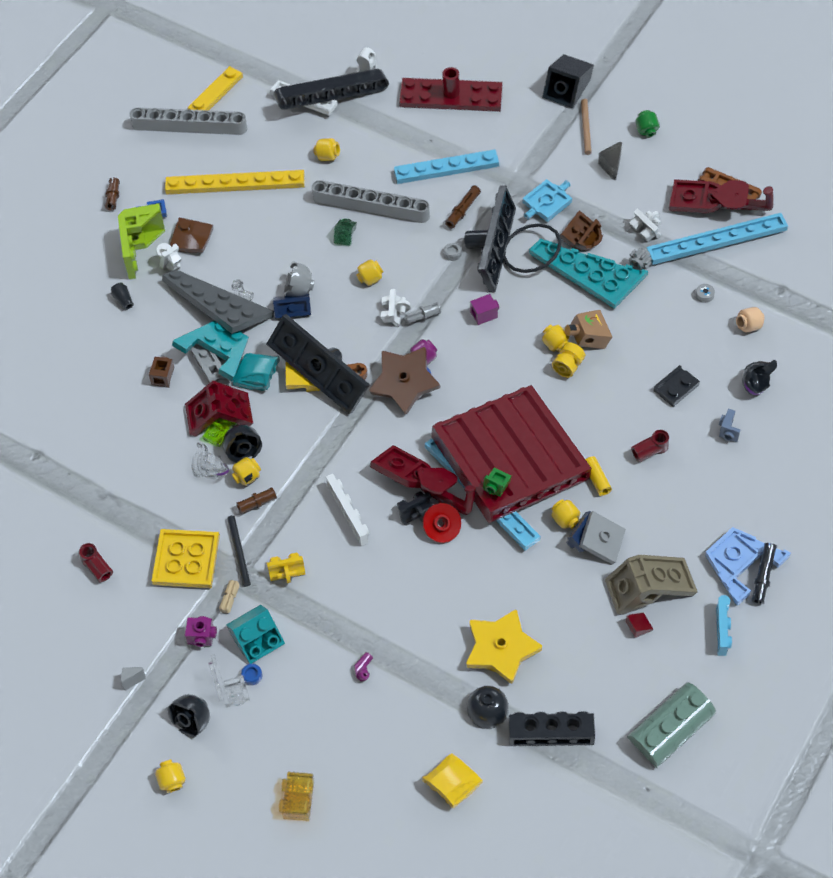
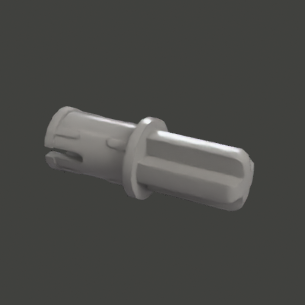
M438 302L425 307L420 306L419 310L405 314V320L407 323L420 319L427 320L428 317L441 314V307Z

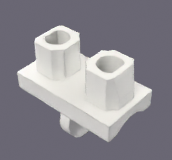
M637 208L634 211L635 216L629 222L630 226L635 231L644 226L645 229L640 234L647 242L653 237L660 238L662 235L658 232L659 228L657 227L661 224L659 220L660 213L658 211L653 213L647 211V218Z
M167 243L159 244L156 251L157 255L161 258L160 267L163 270L168 268L170 272L179 270L181 268L179 263L182 261V258L178 254L179 247L176 243L172 247Z
M391 289L390 295L382 297V306L384 309L389 308V310L381 312V319L384 323L392 322L395 327L400 326L401 315H405V312L410 310V302L406 301L405 297L397 296L396 289Z

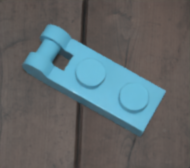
M726 595L719 597L716 607L718 656H726L728 648L731 649L732 637L728 636V630L731 629V618L727 617L731 600Z

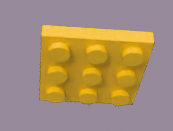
M160 529L151 581L152 585L212 588L220 539L219 532Z

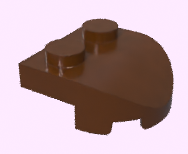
M579 210L562 231L560 237L571 248L578 251H588L602 241L603 234L600 222L597 219L592 221Z

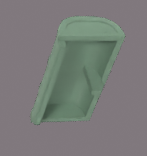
M687 682L632 731L627 738L658 768L716 714V710L712 702L695 685Z

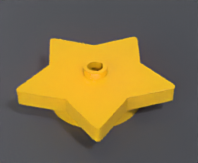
M517 610L511 611L495 622L469 621L475 646L467 660V668H482L497 672L512 684L522 661L542 651L540 643L522 632Z

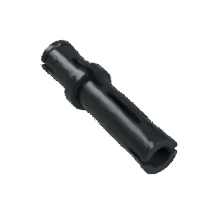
M764 543L758 575L754 579L755 588L751 599L754 603L760 601V604H764L767 587H770L769 578L777 545L770 543V546L769 543Z

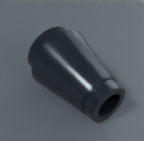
M119 282L111 287V295L125 310L133 307L134 303L127 285Z

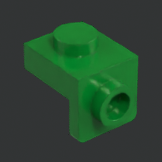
M493 468L490 475H486L484 478L483 489L490 494L501 497L512 476Z

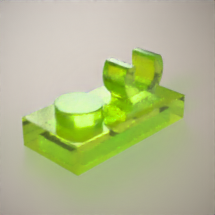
M218 418L202 436L203 440L220 447L225 433L235 426L236 423Z

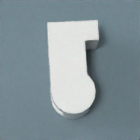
M363 48L356 60L359 67L355 73L377 69L375 52L370 48Z

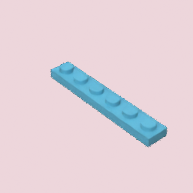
M496 149L394 166V173L397 184L495 168L499 167V160Z

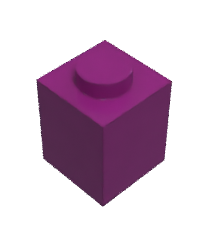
M491 294L470 301V313L477 325L498 318L499 304L496 299L493 300Z

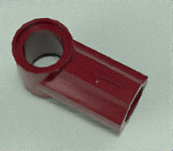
M656 430L651 437L631 446V451L636 461L641 462L655 454L665 453L669 446V434L665 430Z
M85 543L80 547L79 555L82 564L90 570L99 583L108 580L113 574V570L98 553L96 546L91 543ZM87 554H93L90 557H85Z

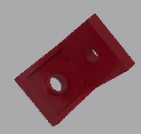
M213 380L185 403L191 436L196 437L218 418L248 426L253 424L248 392Z

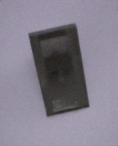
M618 142L599 152L598 164L613 180L617 179L622 142Z

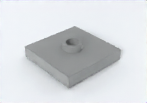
M592 511L589 513L579 547L610 564L616 563L626 529Z

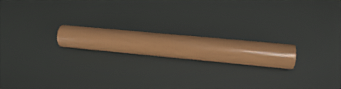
M582 99L581 112L584 150L586 155H590L592 150L587 99Z

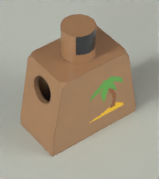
M601 310L579 313L574 317L570 325L565 326V334L567 336H574L579 346L605 349L612 339L611 332Z

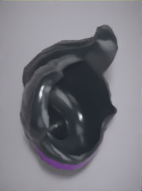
M757 361L747 365L742 376L745 391L750 395H759L770 387V374L777 368V361Z

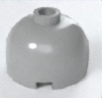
M293 261L290 265V268H293V270L287 274L285 282V297L304 296L309 290H313L315 280L312 279L310 269L306 265Z

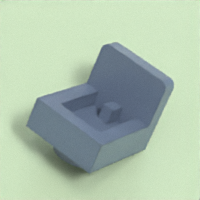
M728 408L726 415L722 414L719 426H721L719 437L727 441L738 442L741 430L732 427L736 411Z

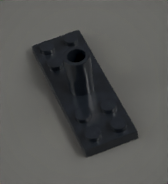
M506 185L499 186L498 193L495 195L496 202L494 207H492L489 229L466 231L464 235V243L467 249L483 248L477 270L481 274L483 284L486 285L489 292H496L507 248V240L510 236L516 211Z
M287 314L281 317L266 345L346 413H353L370 384L342 361V353L339 349L335 347L327 349Z

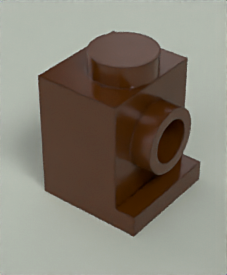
M154 356L149 372L151 385L170 387V380L175 368L173 359Z

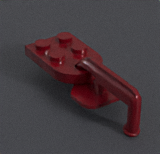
M674 179L669 211L712 213L721 207L735 210L770 211L774 206L773 188L771 186L765 187L763 189L765 200L748 199L749 185L745 181L729 180L719 185L711 181Z
M394 445L370 463V468L406 487L420 488L425 494L429 492L432 498L453 506L464 515H468L472 511L476 487L468 485L464 488L466 491L465 501L447 492L448 489L457 483L458 478L454 473L445 468H431L428 463Z

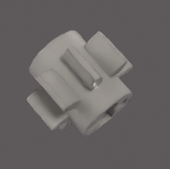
M639 248L638 250L634 249L630 253L629 261L630 265L633 266L632 268L642 270L650 266L652 258L648 250Z

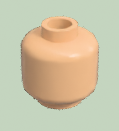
M750 307L739 311L736 317V324L739 329L748 333L761 329L765 317L759 308Z

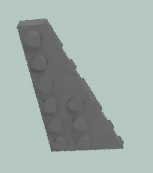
M179 270L171 271L162 276L164 283L230 333H235L274 317V311Z

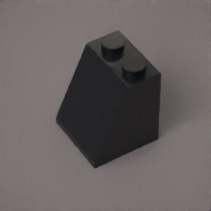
M563 54L548 68L542 98L574 108L591 80L594 64Z

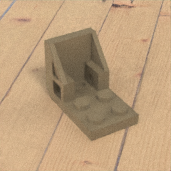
M638 554L627 558L605 579L615 610L619 615H624L652 604L662 595L694 596L698 592L685 558Z

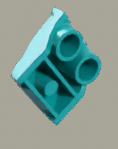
M246 353L236 372L233 386L249 390H268L272 375L275 374L276 366L280 362V356L274 357Z

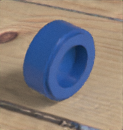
M248 664L241 671L242 679L247 685H256L262 680V670L256 664Z

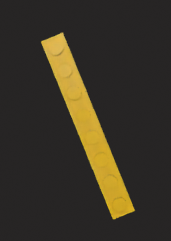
M304 170L166 177L165 180L166 195L305 188Z

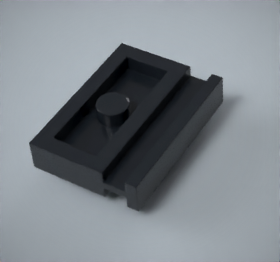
M679 365L656 384L653 391L659 393L661 398L674 407L697 388L700 381L687 370L684 371L682 366Z

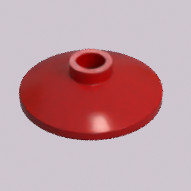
M438 503L431 506L425 512L423 528L426 535L433 541L439 543L449 542L460 532L461 517L453 506L446 503ZM439 519L443 521L442 527H439L437 524Z

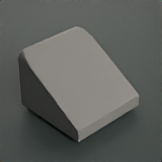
M143 667L122 668L121 683L124 690L146 679Z

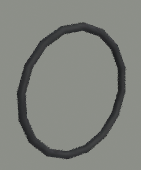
M541 223L529 224L517 229L508 237L507 245L519 232L528 228L542 227L555 233L558 240L557 250L553 257L545 264L525 270L512 266L506 258L505 251L503 258L505 265L513 271L521 273L536 272L547 267L556 259L561 250V237L558 231L550 225Z

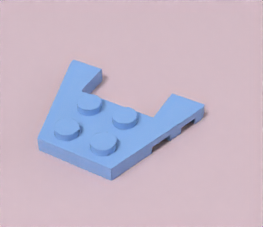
M732 527L706 551L705 556L738 606L750 595L751 590L736 578L762 555L764 543L756 540V537ZM776 549L773 564L779 568L790 557L791 553L785 549L784 551Z

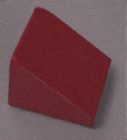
M644 612L626 616V623L635 638L653 631V627Z

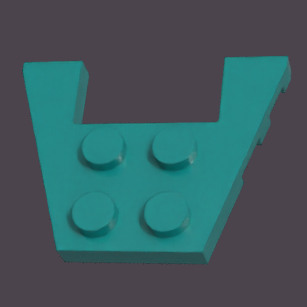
M212 321L174 339L172 346L186 354L195 344H199L226 360L219 368L218 374L233 382L249 337L240 331L230 333L216 321Z

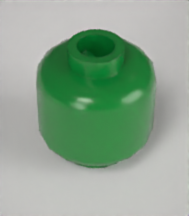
M650 110L640 112L635 119L638 132L643 136L652 137L660 128L656 113Z

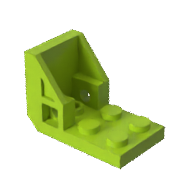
M159 203L124 209L118 215L122 254L129 280L136 279L135 271H138L137 260H135L136 250L147 248L165 232Z

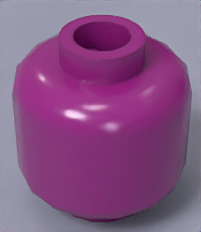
M421 339L410 348V353L425 347L428 365L436 359V352L438 350L429 339L427 341Z

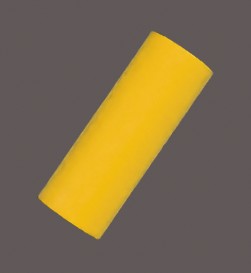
M595 456L588 457L585 460L592 468L590 479L599 496L609 494L612 488Z

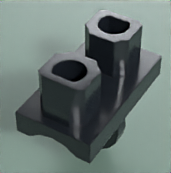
M420 491L414 494L412 501L402 500L397 503L401 522L404 525L417 518L423 522L425 512L433 506L432 497L429 492L423 494Z

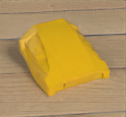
M453 753L449 754L428 775L422 777V781L425 784L427 783L433 791L439 793L441 798H444L446 803L453 809L468 798L483 783V780Z

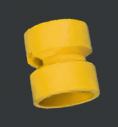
M567 342L553 360L552 368L562 377H572L578 366L585 359L584 350L575 343Z

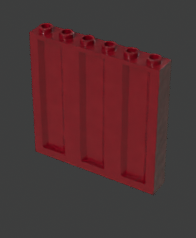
M532 385L522 387L513 393L505 394L496 400L488 401L479 407L471 408L462 414H456L450 419L439 421L432 426L431 438L463 486L473 485L476 487L474 502L488 523L578 485L590 478L592 468ZM493 468L512 476L501 497L490 494L483 489L484 478L486 475H490Z

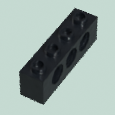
M561 711L555 714H547L545 712H536L534 714L516 712L509 714V746L594 745V713L580 711L568 714ZM549 725H553L557 729L548 730L546 727ZM575 725L578 729L570 730L568 726ZM533 726L536 729L529 731L525 727Z

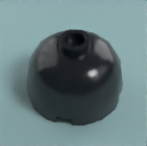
M239 424L233 426L225 433L223 448L229 460L237 463L245 457L252 456V458H255L261 451L262 441L254 428Z
M482 686L471 693L467 702V713L476 726L483 729H493L500 723L505 722L508 716L509 703L505 694L499 688Z
M182 695L175 699L168 707V715L173 725L177 723L181 727L179 731L188 737H196L209 723L210 712L208 705L204 699L196 695Z

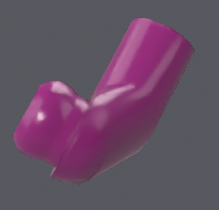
M365 652L354 665L355 676L362 682L366 681L370 676L367 665L373 660V657L368 652Z

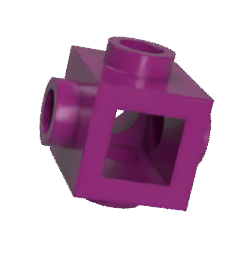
M199 616L198 618L188 617L185 631L187 644L197 647L212 646L213 638L217 636V626H214L212 618L206 616Z

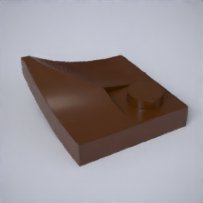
M179 217L170 246L172 247L176 243L179 247L178 252H204L213 231V224Z

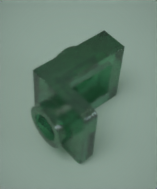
M346 218L339 220L334 228V243L350 246L357 222Z

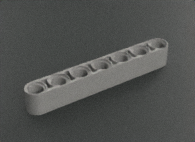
M137 107L133 108L129 113L132 127L135 130L231 135H242L247 132L246 116L242 112Z
M323 180L315 181L312 184L313 200L319 204L418 223L427 222L430 218L429 203L424 199Z

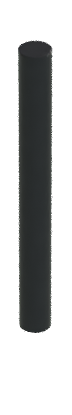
M231 515L227 517L242 583L244 587L251 585L236 519L235 516Z

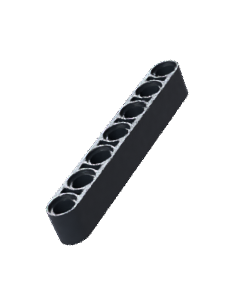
M372 69L279 87L274 91L273 96L278 106L286 110L383 91L388 87L389 81L381 69Z

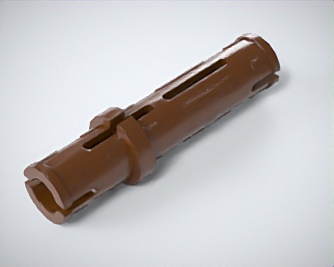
M471 186V189L458 206L452 209L451 215L445 221L447 227L455 228L459 220L465 217V212L480 195L481 190L479 187Z

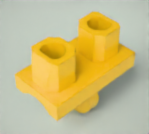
M292 553L288 556V559L283 560L278 556L271 557L270 562L267 563L270 581L286 578L287 583H291L290 577L306 574L303 557L299 556L298 553Z

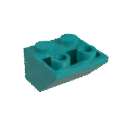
M261 604L226 624L234 642L249 664L254 663L285 644L268 609Z

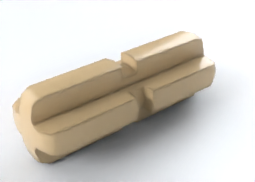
M230 580L228 582L225 595L219 607L222 613H230L234 603L233 599L236 597L239 589L238 581Z

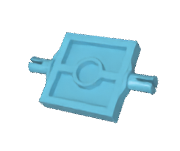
M548 179L542 182L522 198V203L530 208V210L524 213V217L529 220L536 214L549 222L572 203V197L565 193V190L571 186L570 182L565 180L560 186L553 184Z

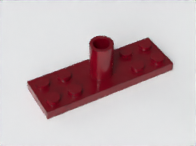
M448 67L443 70L442 79L402 78L399 106L402 108L501 112L503 82L459 80L458 69Z

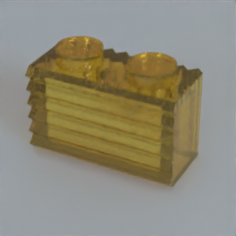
M287 772V779L282 780V792H285L284 799H280L279 812H282L283 819L310 820L314 788L312 773Z

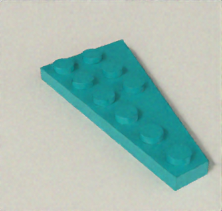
M539 239L529 249V254L545 264L555 254L558 244ZM561 247L556 259L548 265V267L614 309L648 275V270L642 269L640 271L633 269L631 265L626 264L623 266L615 263L614 260L591 253L586 255L574 248L570 250Z

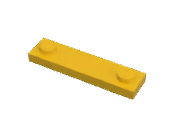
M229 66L187 109L210 110L243 78V73Z

